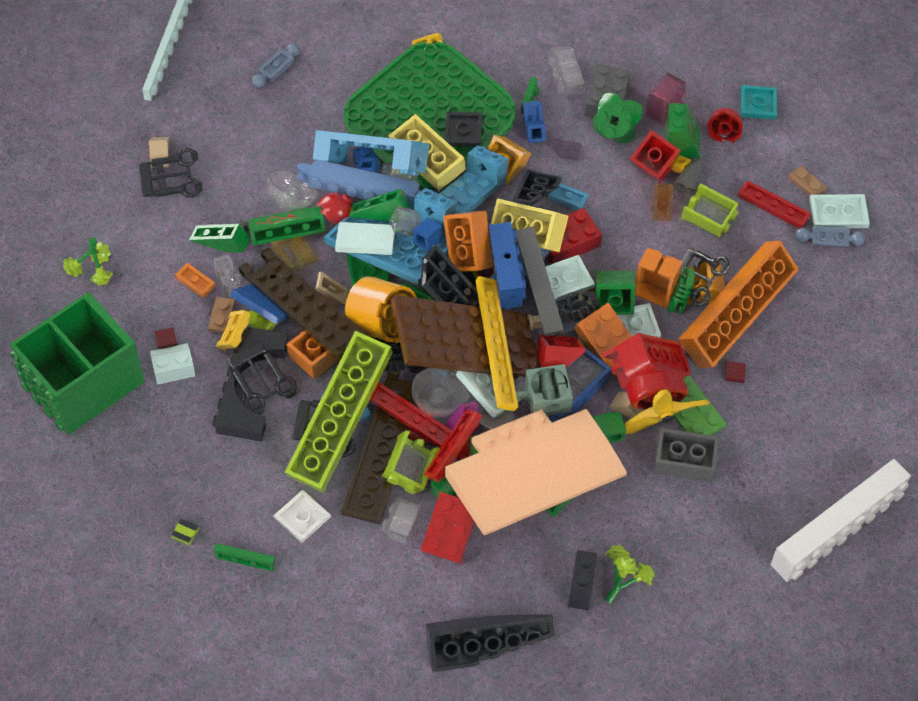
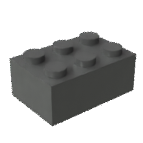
M596 64L584 116L595 117L599 101L606 93H614L624 101L631 70ZM613 115L612 120L613 122H617L619 118Z
M660 428L653 473L713 482L716 472L719 437Z

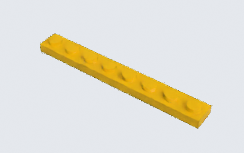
M479 276L476 280L497 408L515 411L518 408L496 280Z

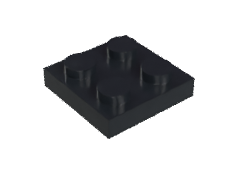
M447 112L445 141L451 146H481L483 113Z

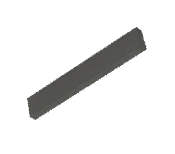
M534 227L516 230L517 242L544 335L549 336L564 332Z

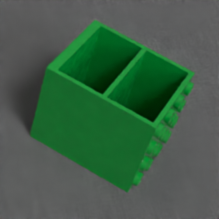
M89 291L9 344L12 350L10 355L15 361L13 364L18 370L17 375L22 381L20 383L22 388L27 393L30 391L33 394L34 402L38 406L41 404L44 407L43 411L49 419L53 417L60 432L64 430L67 435L145 382L136 343Z

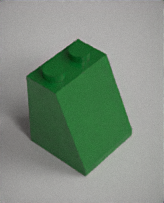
M669 103L665 124V140L680 150V156L689 159H700V128L688 104Z
M596 271V296L599 300V306L596 307V311L609 303L617 315H634L635 281L633 271Z

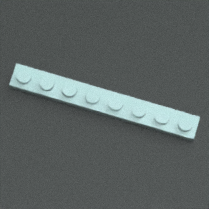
M177 0L142 89L144 100L151 101L153 95L157 94L158 82H161L163 79V69H166L168 66V56L173 53V43L178 40V30L182 29L183 18L187 16L188 5L192 4L193 0Z

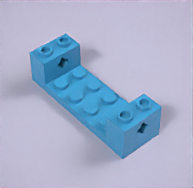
M316 130L313 159L339 165L340 163L347 164L349 146L394 150L392 169H398V173L418 176L419 172L426 173L428 143Z
M477 145L468 153L467 171L441 193L438 194L425 188L415 196L414 221L421 223L426 218H429L442 225V234L445 235L444 215L472 212L506 183L508 158Z

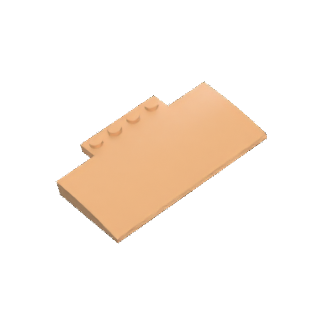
M541 409L472 437V444L478 453L446 466L445 477L484 536L627 474L617 454L587 409L551 423Z

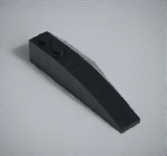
M544 614L484 616L425 624L432 672L474 667L480 664L479 661L490 658L492 660L499 657L500 654L508 651L513 652L521 646L531 645L555 636L553 615Z

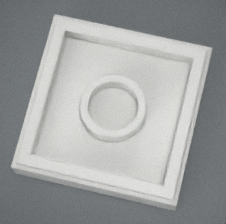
M302 490L274 515V518L303 543L331 518V514Z

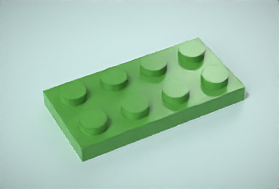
M690 376L684 378L688 395L680 403L707 400ZM711 403L706 406L681 410L673 414L675 420L686 432L712 435L727 426V423Z

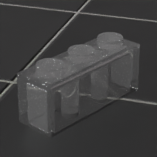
M572 45L551 48V56H548L549 65L554 68L553 77L554 80L557 79L558 92L562 93L563 99L584 95L585 84Z

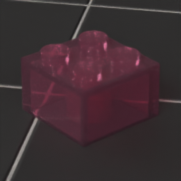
M668 72L649 94L645 116L663 126L666 123L669 103L684 104L683 97L686 94V82Z

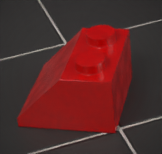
M651 130L630 157V161L638 169L661 184L672 170L680 150Z

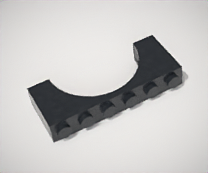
M246 327L241 335L242 340L232 353V356L254 344L262 342L267 353L270 352L273 358L285 359L287 353L286 344L289 342V336L287 333ZM262 353L251 360L254 364L265 360L263 356L265 354ZM247 361L236 367V370L239 369L242 373L251 365ZM229 365L227 370L228 380L224 382L222 388L223 398H219L217 406L219 410L218 415H214L212 425L215 427L216 434L262 442L267 426L266 416L250 411L240 402L236 395L238 382L233 376V370Z

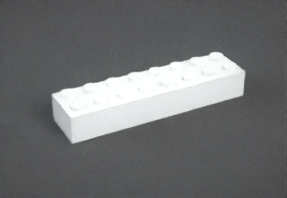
M895 459L891 460L777 547L770 565L786 582L792 578L794 580L798 579L803 574L802 570L806 567L812 568L818 562L817 559L820 556L826 557L833 550V546L836 544L838 546L842 545L847 540L846 536L850 533L852 535L856 534L864 522L870 523L876 517L875 514L877 512L883 513L889 508L890 502L900 500L904 495L903 491L909 486L908 481L911 475Z

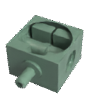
M565 364L526 370V390L516 392L517 400L527 398L531 413L541 409L546 415L571 412L573 395Z

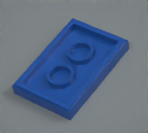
M252 284L231 291L230 296L275 324L290 319Z

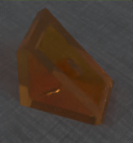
M655 183L652 197L653 220L671 221L673 184Z

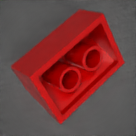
M542 334L538 336V360L543 367L565 364L567 368L585 353V348L577 337L545 336Z

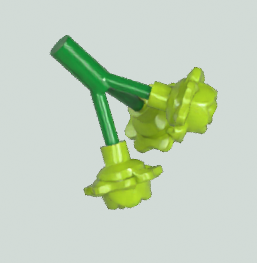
M96 238L89 239V250L83 256L74 260L69 257L63 261L66 274L78 277L83 274L82 261L90 255L91 261L96 264V273L90 281L98 286L108 284L113 275V272L103 270V267L100 265L103 262L109 261L108 256L111 255L109 246L107 244L103 245L102 242L97 244Z
M612 545L610 550H607L605 556L613 560L615 570L614 585L605 601L612 604L619 591L634 582L643 581L650 586L652 585V579L655 577L651 566H644L638 563L637 567L635 559L631 558L630 553L621 545ZM627 574L634 575L632 579L621 584L623 578H625Z

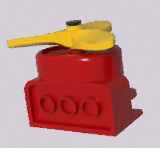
M637 333L602 354L603 358L612 360L614 365L611 369L612 374L618 376L622 389L626 390L631 406L644 410L624 423L627 431L626 434L636 433L655 425L661 420L663 423L673 420V414L681 410L710 404L708 399L680 403L688 395L684 378L691 374L680 342Z

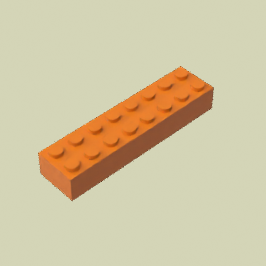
M781 241L765 242L680 336L679 341L698 368H713L799 270Z

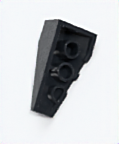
M527 169L512 202L532 206L559 188L562 177Z

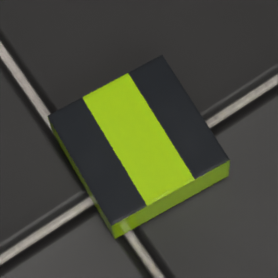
M180 519L171 537L190 546L199 531V526Z

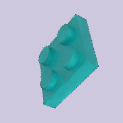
M742 85L741 117L776 120L777 88Z

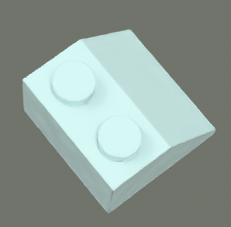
M188 343L150 351L157 385L195 376Z

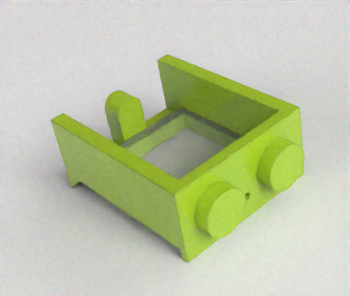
M700 183L696 195L691 197L688 207H684L680 219L687 220L720 238L722 233L726 234L731 226L729 222L731 220L735 221L739 211H737L739 203Z
M406 430L397 436L396 445L382 477L386 478L391 484L405 488L404 490L410 494H417L424 490L428 478L423 474L440 448L436 447L431 451L424 448V441L422 439H417L414 442L408 439L410 432Z

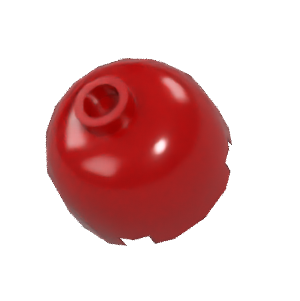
M724 107L717 109L712 113L707 124L710 137L714 141L722 143L721 139L731 141V143L737 141L743 132V119L741 115L732 108ZM720 134H723V135H728V134H730L728 137H724V138H722V137L720 136Z
M331 192L323 196L317 202V206L321 205L323 208L321 210L322 214L331 223L337 225L343 219L350 216L352 199L345 193L342 195L338 192Z

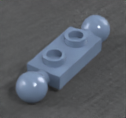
M296 43L289 44L287 52L280 49L258 69V74L252 78V85L255 88H262L265 86L266 80L272 83L295 62L294 57H297L301 51L299 45Z
M813 226L812 232H809L806 228H799L795 233V237L799 242H806L811 239V245L848 248L849 242L854 246H861L865 242L863 233L855 232L850 235L849 228Z

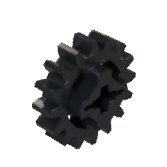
M586 290L584 293L582 291L573 293L572 296H567L565 301H561L562 305L558 306V312L563 321L567 320V322L574 320L576 322L580 318L584 319V316L591 315V312L596 310L595 307L599 306V300L593 291L589 292V290Z

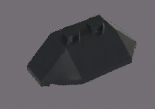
M436 244L433 245L422 258L421 288L435 301L479 307L477 289Z

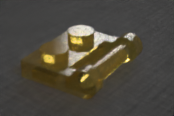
M304 236L271 243L272 249L278 253L282 261L294 272L318 261L317 256ZM283 247H288L297 261L296 263H292Z

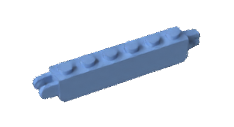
M321 160L314 161L313 164L300 163L297 165V171H299L297 179L308 183V187L338 192L342 195L345 193L348 196L364 200L402 189L411 204L410 210L413 211L415 196L421 192L419 191V184L415 181Z

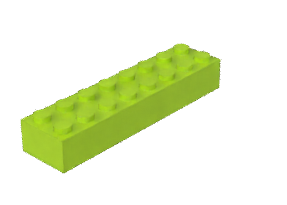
M357 331L354 332L285 470V474L289 478L324 493L393 353L391 346Z

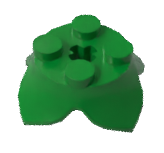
M606 93L599 101L598 111L593 119L594 130L601 137L610 138L618 143H630L636 135L635 125L642 117L643 106L634 100L623 101L614 93ZM613 115L619 118L618 124L613 122Z

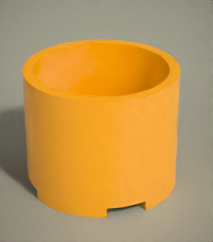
M364 277L349 292L345 305V315L367 333L368 336L397 343L400 342L391 298L394 295L417 297L414 291L406 286L375 277Z

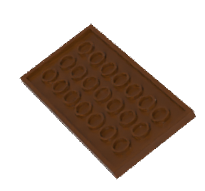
M394 295L391 298L405 365L492 375L480 307ZM501 310L513 377L525 379L526 370L541 368L532 330L529 327L530 322L527 318V313Z

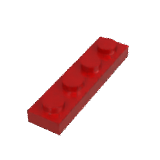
M748 180L738 192V197L797 228H803L811 216L810 212Z
M465 410L423 474L424 476L440 482L445 477L446 466L451 465L456 460L458 453L467 443L468 438L474 429L477 428L479 421L483 417L476 411Z

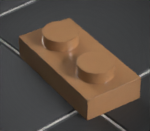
M801 165L788 175V179L808 196L821 195L827 190V186Z
M216 297L208 326L209 332L224 333L229 321V314L234 309L235 299Z

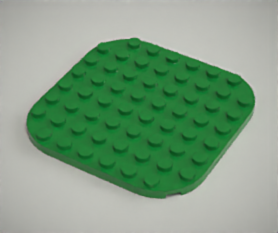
M425 41L405 50L348 99L344 108V123L349 134L389 138L388 135L416 114L445 140L447 112L483 113L481 147L487 149L494 135L505 136L513 126L515 105L511 95L502 86L455 48L443 42L426 43ZM452 146L464 157L465 169H467L468 153L475 147ZM372 148L379 161L397 177L417 182L419 189H435L420 174L418 176L400 174L398 169H392L394 150Z

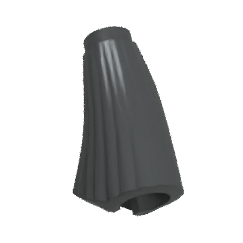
M696 159L685 168L674 182L676 190L683 194H696L699 179L705 166L703 160Z

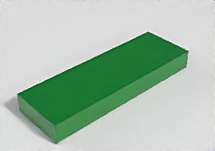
M215 543L214 554L216 559L271 572L275 570L276 561L274 556Z

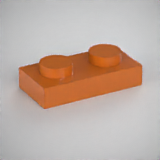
M186 263L175 274V279L201 298H204L216 287L214 281L189 263Z

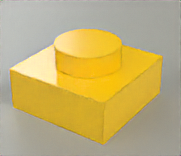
M678 155L672 170L676 173H682L691 164V159Z

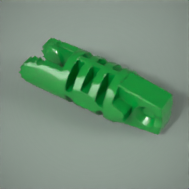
M685 267L678 278L667 307V312L672 313L677 307V312L683 314L695 281L696 273L692 268Z

